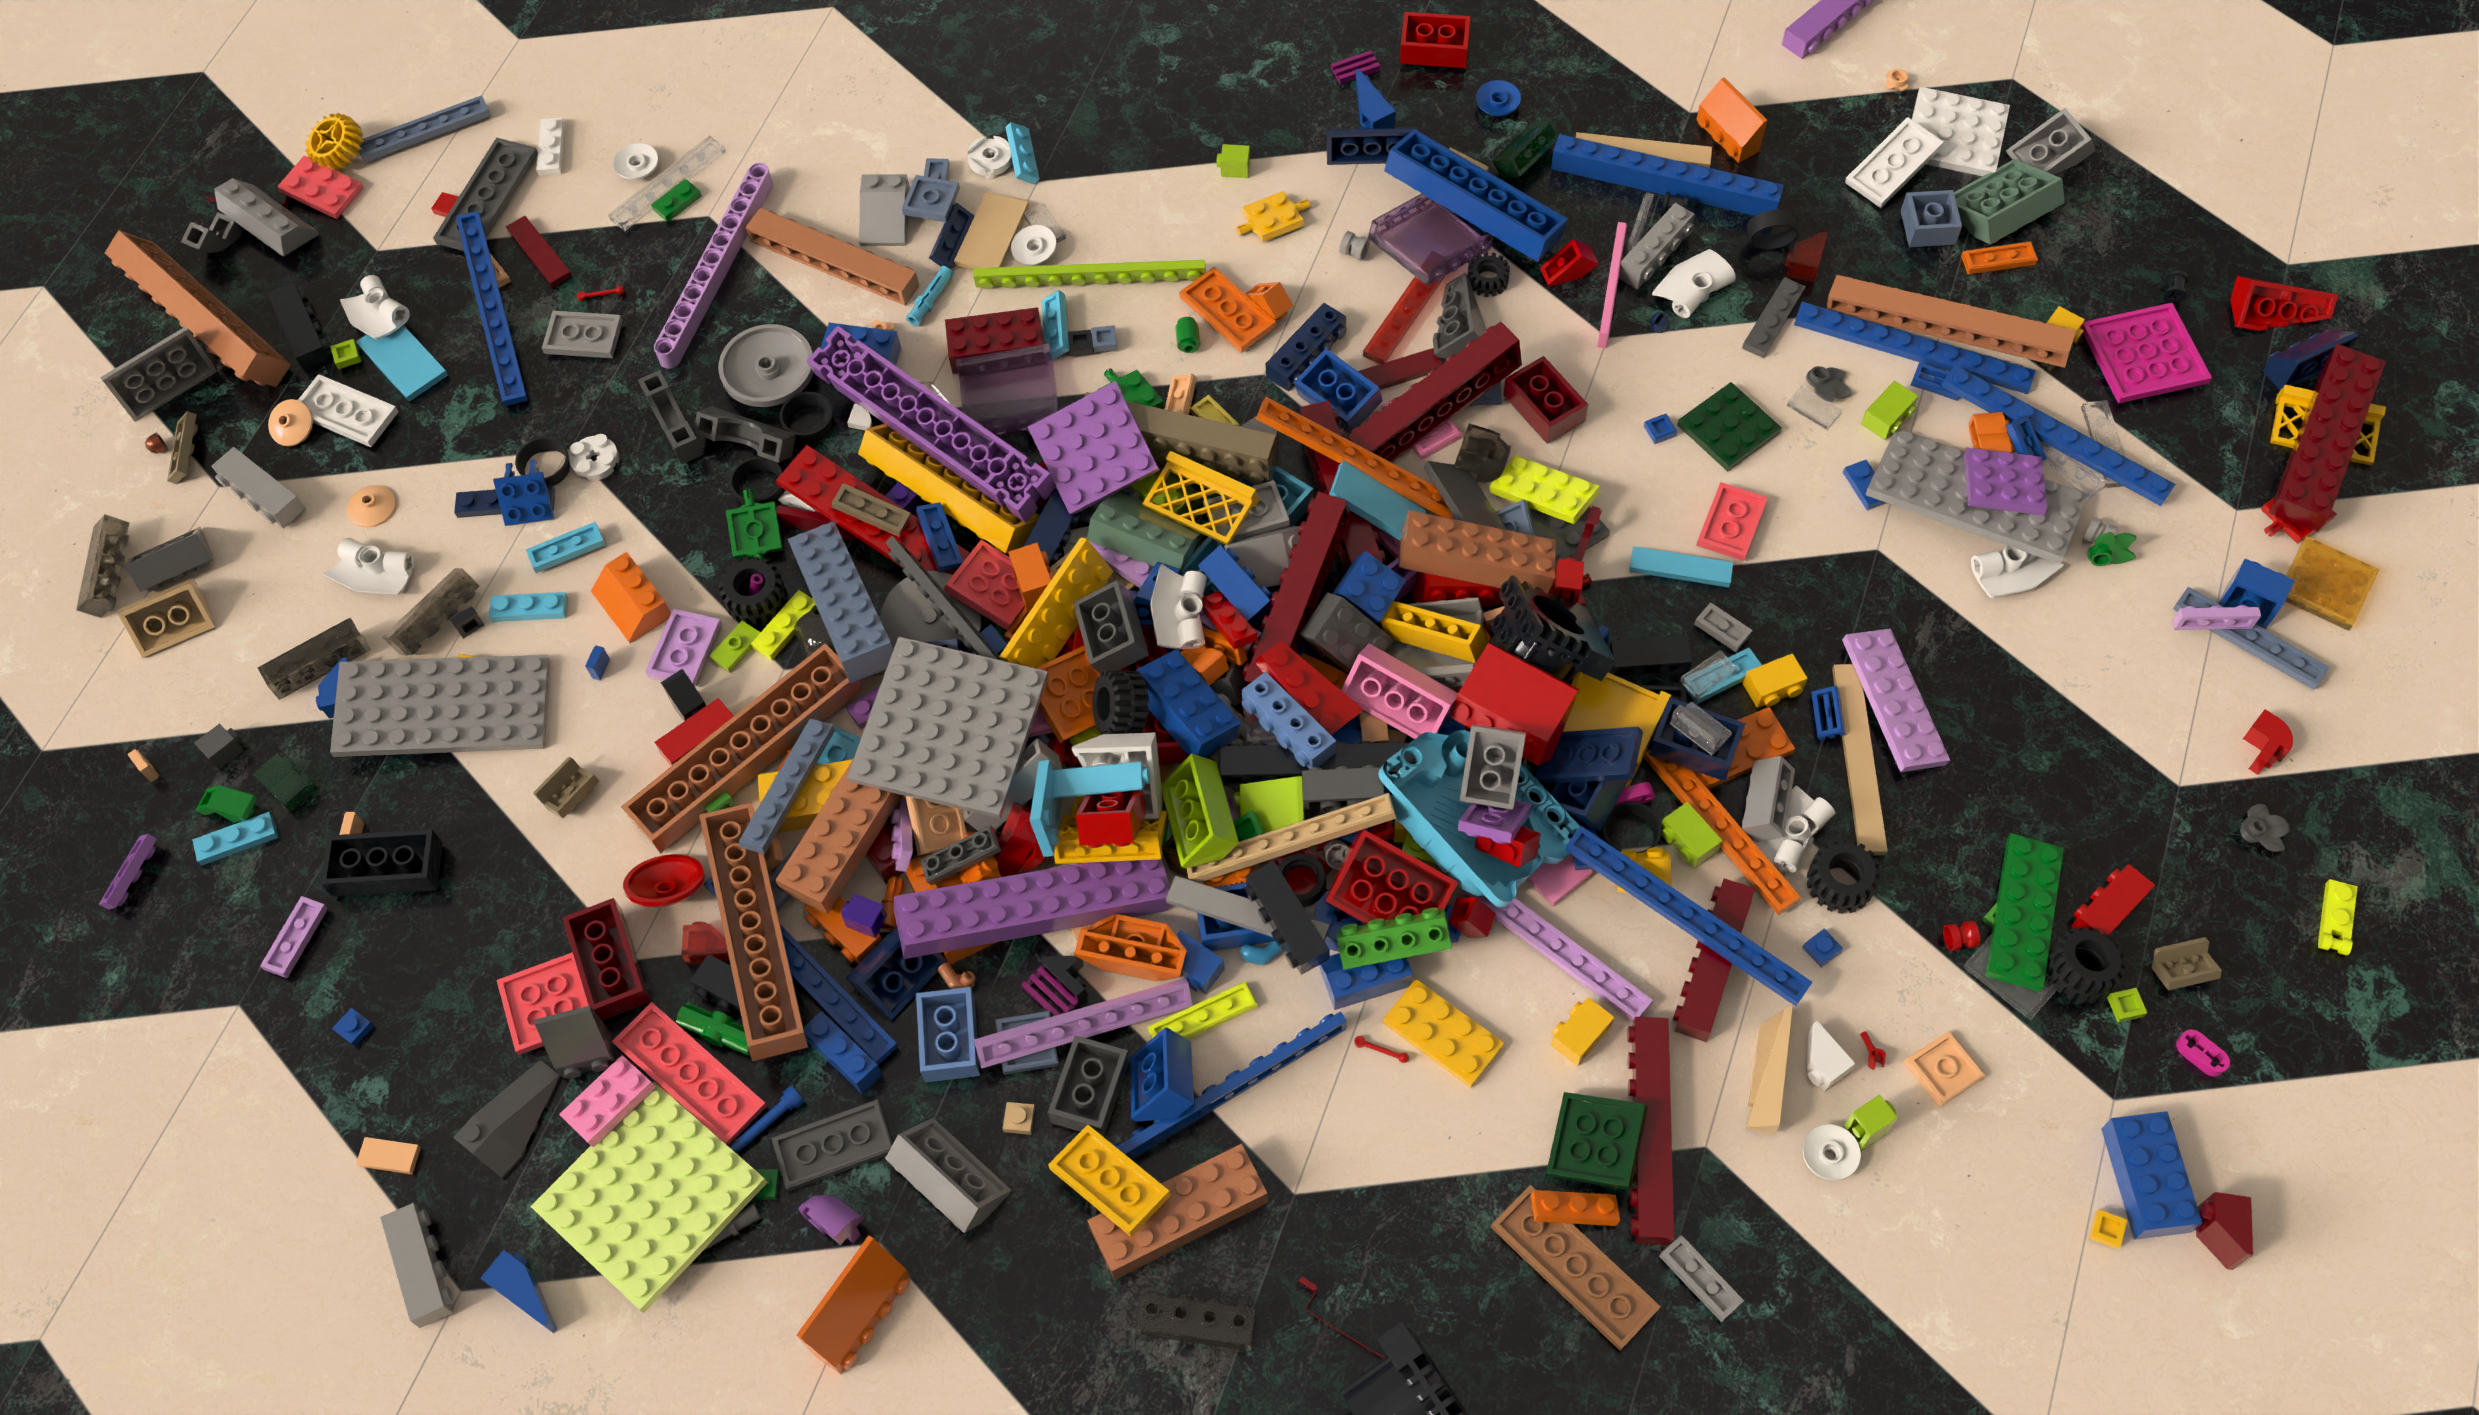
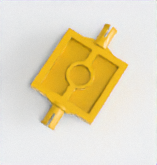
M1281 191L1243 206V213L1248 222L1236 226L1239 235L1253 231L1260 237L1262 242L1303 227L1304 220L1299 212L1310 208V203L1308 199L1293 203L1286 193Z

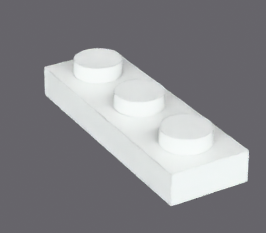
M563 117L541 119L537 158V172L539 176L560 175L562 173L565 132Z

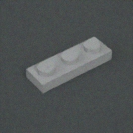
M1682 1235L1660 1254L1659 1257L1721 1322L1744 1302Z

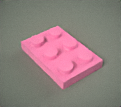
M621 1055L559 1115L587 1143L594 1147L656 1087Z

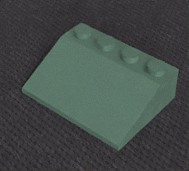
M2013 159L1997 168L1996 172L1988 173L1954 192L1961 224L1975 238L1988 244L1998 242L1999 239L2017 231L2022 226L2035 221L2040 216L2053 211L2056 207L2065 203L2062 178L2017 159Z
M1119 492L1100 503L1090 519L1087 539L1090 542L1135 560L1148 563V565L1153 567L1157 562L1180 569L1181 575L1204 536L1202 533L1145 508L1142 501Z

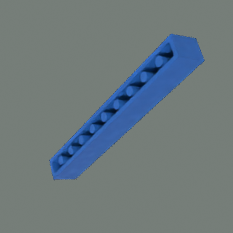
M1562 134L1558 136L1551 166L1553 170L1666 195V192H1670L1671 195L1680 197L1687 195L1689 196L1688 201L1753 216L1765 211L1778 209L1784 186L1778 183Z

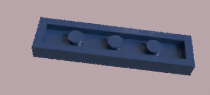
M546 485L552 510H554L555 488L553 485ZM496 489L456 492L454 513L457 518L501 515L502 512Z

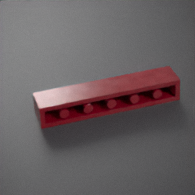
M1724 878L1721 887L1715 886L1710 900L1715 902L1713 910L1708 909L1707 911L1739 933H1742L1755 888ZM1697 941L1695 948L1700 949L1698 958L1692 957L1688 972L1692 973V978L1690 982H1684L1680 996L1684 997L1685 1000L1683 1006L1677 1005L1672 1021L1677 1022L1675 1032L1707 1042L1732 963L1700 941Z

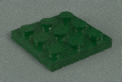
M1732 382L1678 419L1677 423L1678 427L1727 472L1780 434L1782 429L1779 424Z
M1564 1092L1546 1174L1549 1177L1631 1190L1648 1110L1646 1104Z

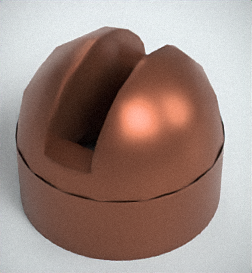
M157 432L150 435L145 441V446L151 453L157 454L168 449L164 440Z

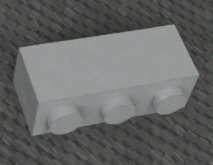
M1782 756L1758 760L1753 763L1742 829L1756 842L1784 837L1795 769Z

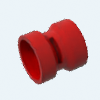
M1973 920L1964 921L1959 926L1955 923L1944 925L1943 936L1949 951L1960 950L1962 946L1968 948L1979 947V929Z

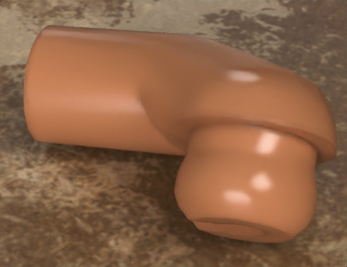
M949 962L943 963L938 968L939 973L951 989L972 988L975 985L976 977L970 971H967V974L966 972L956 974Z

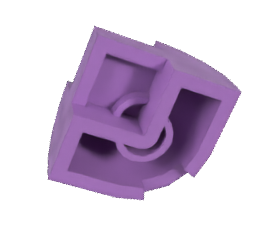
M828 1194L813 1196L798 1208L806 1220L824 1235L827 1233L840 1245L846 1238L854 1243L861 1235L856 1227L864 1218L843 1200Z

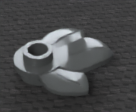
M1815 366L1806 375L1807 382L1814 387L1818 397L1827 402H1833L1835 398L1843 399L1852 394V391L1842 382L1846 375L1845 371L1833 367L1826 369L1821 366Z
M2264 804L2252 806L2247 812L2248 818L2241 824V836L2250 843L2260 842L2269 851H2284L2285 847L2280 838L2289 832V823L2283 817L2270 815L2267 806Z

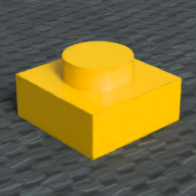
M2098 1209L2094 1215L2089 1239L2115 1249L2120 1248L2127 1219Z

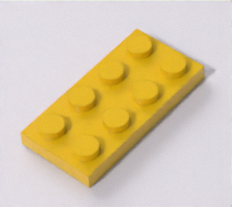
M1417 979L1413 981L1390 1009L1382 1022L1470 1088L1504 1047L1503 1041Z
M1089 1125L1048 1164L1053 1173L1130 1237L1171 1196L1170 1191Z

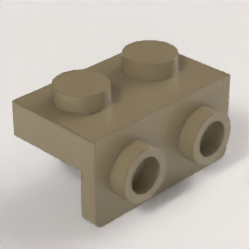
M568 757L533 794L547 810L564 818L593 790L599 780L594 774L581 768L573 758Z
M2206 937L2159 947L2154 951L2152 969L2168 990L2220 979L2222 973L2220 967L2208 953L2209 940Z

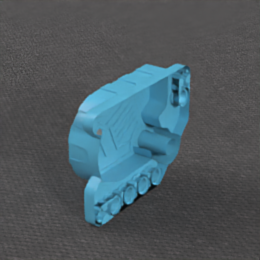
M1458 730L1450 735L1425 732L1386 760L1379 769V779L1392 793L1390 797L1395 810L1396 820L1412 835V838L1422 849H1425L1445 874L1458 881V887L1476 896H1486L1497 907H1506L1516 897V889L1522 883H1525L1541 863L1558 864L1570 854L1564 850L1570 841L1568 835H1574L1580 826L1521 763L1519 775L1522 778V783L1517 784L1515 800L1532 804L1531 814L1523 826L1541 833L1537 858L1519 868L1475 849L1476 837L1469 836L1465 832L1458 830L1459 820L1472 804L1460 801L1470 732ZM1404 755H1412L1416 759V764L1406 762ZM1399 766L1400 769L1396 775L1388 773V771H1392ZM1529 792L1538 794L1540 802L1532 801L1529 797ZM1547 812L1555 813L1559 821H1551L1547 816ZM1564 824L1565 827H1563V829L1560 830V826Z

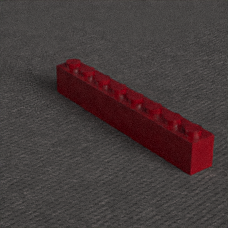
M1635 1017L1632 1026L1627 1028V1042L1632 1043V1052H1628L1627 1065L1628 1069L1633 1071V1079L1628 1080V1096H1633V1102L1646 1104L1648 1110L1634 1174L1635 1189L1630 1190V1206H1635V1217H1631L1630 1232L1631 1235H1635L1636 1244L1669 1246L1674 1240L1669 1018Z

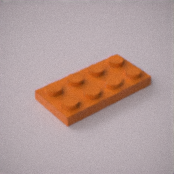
M1215 267L1179 292L1180 298L1241 353L1276 328V321Z
M1770 707L1737 720L1746 724L1725 781L1693 771L1707 789L1752 771L1754 761L1777 756L1784 758L1794 753L1795 747Z

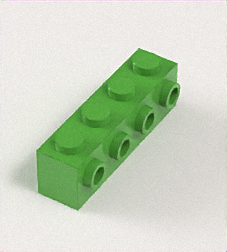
M1428 908L1423 910L1421 914L1416 915L1403 913L1397 915L1395 919L1386 921L1382 918L1373 919L1368 924L1361 926L1348 924L1341 927V930H1337L1336 937L1343 970L1452 949V940L1445 909L1438 910V908Z

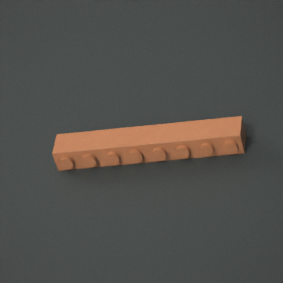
M760 208L745 227L750 242L904 306H906L919 287L916 271L912 268L901 266L891 259L879 257L871 251L857 248L849 242L840 241L832 235H825L812 227L803 226L793 219L781 217L773 211Z

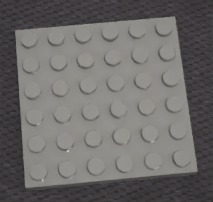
M898 637L847 775L848 781L1001 819L1049 677L1048 671Z

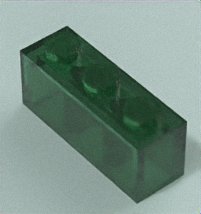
M1551 117L1534 120L1492 160L1503 180L1520 177L1557 141L1560 132Z

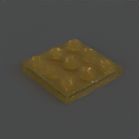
M2306 536L2285 575L2295 580L2285 602L2349 631L2380 569Z

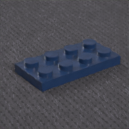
M1639 727L1562 732L1551 760L1537 766L1535 778L1540 784L1633 779L1643 731Z

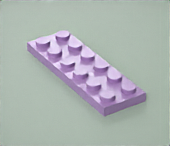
M1883 629L1846 634L1842 641L1900 772L1947 765L1950 758L1892 630Z

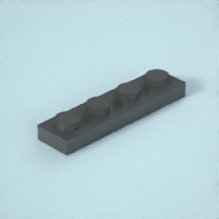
M1784 277L1744 341L1742 349L1764 358L1803 295L1806 286Z

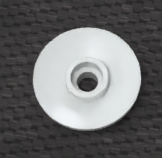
M635 143L623 147L617 152L613 160L616 173L630 180L641 179L650 175L658 165V155L654 148L643 143Z
M1032 225L1023 228L1015 235L1011 243V251L1019 263L1034 266L1046 262L1054 254L1057 242L1055 235L1049 228L1041 225Z
M1832 1124L1818 1126L1809 1132L1803 1143L1804 1161L1808 1168L1820 1178L1830 1181L1843 1180L1852 1175L1860 1163L1861 1152L1857 1140L1849 1131L1840 1126ZM1825 1152L1833 1153L1834 1159H1827Z

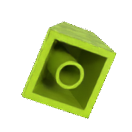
M1302 776L1239 784L1240 792H1235V806L1240 808L1241 817L1251 810L1256 811L1266 833L1305 820Z

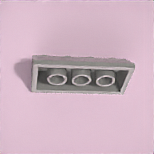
M232 178L214 189L218 210L283 257L319 235L316 229L252 184Z
M934 1118L898 1134L885 1158L896 1171L901 1173L963 1233L980 1225L1012 1191Z

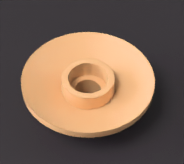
M294 399L285 400L279 403L271 412L268 423L269 432L277 443L284 446H295L302 443L310 434L313 418L310 409L303 402Z
M372 485L364 487L350 498L347 505V514L350 520L358 526H378L386 522L394 513L396 508L395 496L384 486Z

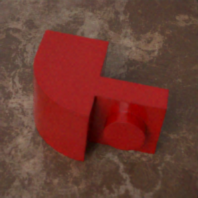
M2266 709L2263 710L2243 737L2245 741L2261 750L2248 769L2257 775L2264 767L2270 769L2276 760L2281 762L2293 745V735L2288 725Z

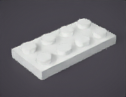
M1907 117L1846 177L1845 183L1882 208L1943 147L1944 141Z
M319 374L298 399V401L303 402L310 409L314 424L369 447L373 446L399 412L394 405Z

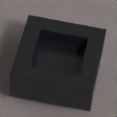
M1091 330L1068 332L1070 356L1093 354Z
M472 606L450 619L463 639L484 626V623Z

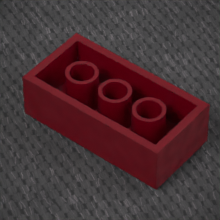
M1038 307L945 319L948 357L952 374L1046 362Z
M614 898L562 917L588 1005L592 1007L602 1021L651 1002L623 911Z

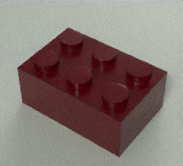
M1545 356L1505 378L1504 397L1546 444L1586 421L1588 403Z

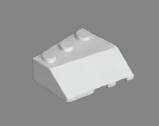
M1156 733L1103 734L1072 746L1071 749L1075 757H1078L1082 767L1142 761L1143 767L1149 768L1151 775L1150 784H1145L1144 786L1147 812L1144 819H1159L1163 807Z

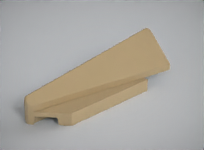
M1793 1005L1786 1006L1783 1011L1768 1019L1759 1027L1748 1106L1752 1107L1746 1125L1748 1130L1775 1135L1780 1126Z

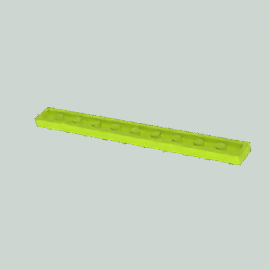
M1205 260L973 268L975 285L983 289L999 286L1013 288L1015 286L1037 287L1039 285L1060 286L1062 284L1080 286L1085 283L1104 285L1108 282L1128 284L1134 281H1142L1144 283L1161 280L1167 282H1175L1177 280L1195 281L1206 273Z

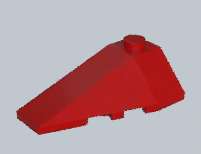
M2237 276L2230 301L2236 327L2262 331L2267 330V328L2284 327L2300 322L2307 323L2330 319L2333 315L2338 294Z

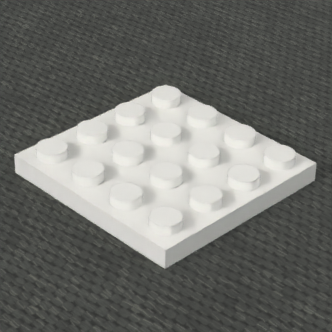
M1920 87L1912 120L1944 141L1943 147L1926 165L1978 176L1996 172L2010 105Z

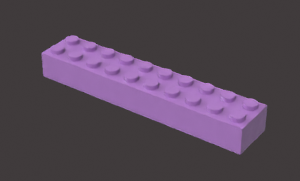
M1162 858L1157 860L1088 862L894 896V914L904 959L1093 925L1113 914L1137 917L1169 911L1170 904L1166 903V898L1170 887Z

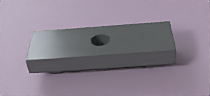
M990 825L920 859L927 883L933 885L1001 852L995 829Z

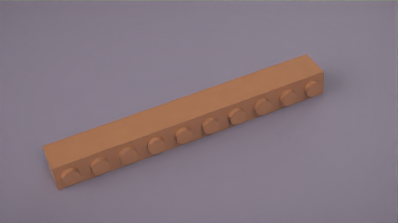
M1836 275L1828 295L1827 309L1874 323L2064 368L2076 334V330L1840 275Z

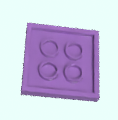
M1966 448L1964 460L1968 506L2045 515L2047 501L2042 457Z

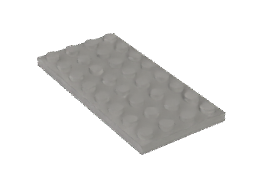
M1898 429L1893 434L1868 486L1866 496L2055 563H2062L2088 494L2044 479L2047 501L2045 515L1968 506L1965 451Z
M548 655L339 662L330 753L333 757L544 749L549 657Z

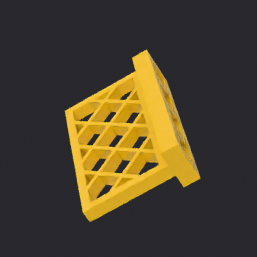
M2284 385L2276 397L2275 404H2277L2270 443L2293 448L2299 431L2292 422L2300 418L2304 420L2314 391ZM2370 404L2364 424L2373 425L2372 432L2367 436L2360 432L2359 440L2355 445L2357 446L2362 443L2368 450L2367 457L2358 455L2354 450L2350 461L2370 466L2374 463L2380 423L2386 410L2385 406ZM2284 406L2292 407L2298 415L2289 419L2283 412ZM2287 426L2294 437L2290 439L2278 437L2279 430Z
M1170 451L1166 457L1167 464L1142 503L1143 506L1225 545L1230 544L1251 508H1255L1260 501L1256 489ZM1170 472L1179 476L1180 482L1169 486L1166 485L1165 480ZM1194 483L1200 485L1201 492L1187 495L1185 486ZM1182 488L1185 497L1171 501L1169 491ZM1166 493L1168 503L1161 505L1152 503L1155 496ZM1214 493L1222 496V502L1209 506L1206 496ZM1203 497L1206 507L1192 511L1190 501ZM1187 503L1188 513L1182 515L1174 513V506ZM1235 503L1244 505L1240 513L1230 515L1229 505ZM1225 507L1228 517L1213 521L1211 511ZM1208 512L1211 522L1203 525L1195 522V516ZM1229 522L1231 529L1227 536L1218 534L1215 526Z
M1161 811L1159 819H1144L1141 825L1142 829L1139 830L1134 843L1124 847H1118L1115 844H1104L1098 848H1090L1088 845L1079 846L1077 826L1073 828L1069 826L1077 825L1076 815L1063 816L1059 828V844L1055 845V864L1161 859L1163 854L1161 845L1168 821L1167 811Z

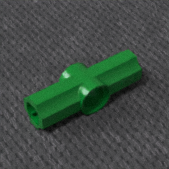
M688 1002L680 1008L676 1020L678 1026L699 1034L704 1040L715 1046L722 1047L725 1045L750 1055L743 1025L736 1023L734 1019L722 1012L714 1011L712 1013Z

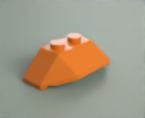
M1113 914L1091 926L1082 928L1074 952L1076 957L1103 971L1155 982L1180 978L1187 950L1168 924L1120 914Z

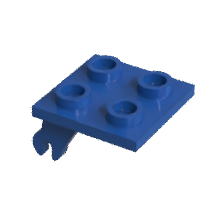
M530 460V469L527 475L515 476V472L512 471L513 464L507 463L504 477L493 479L505 526L554 519L544 474L539 472V468H536L537 460Z

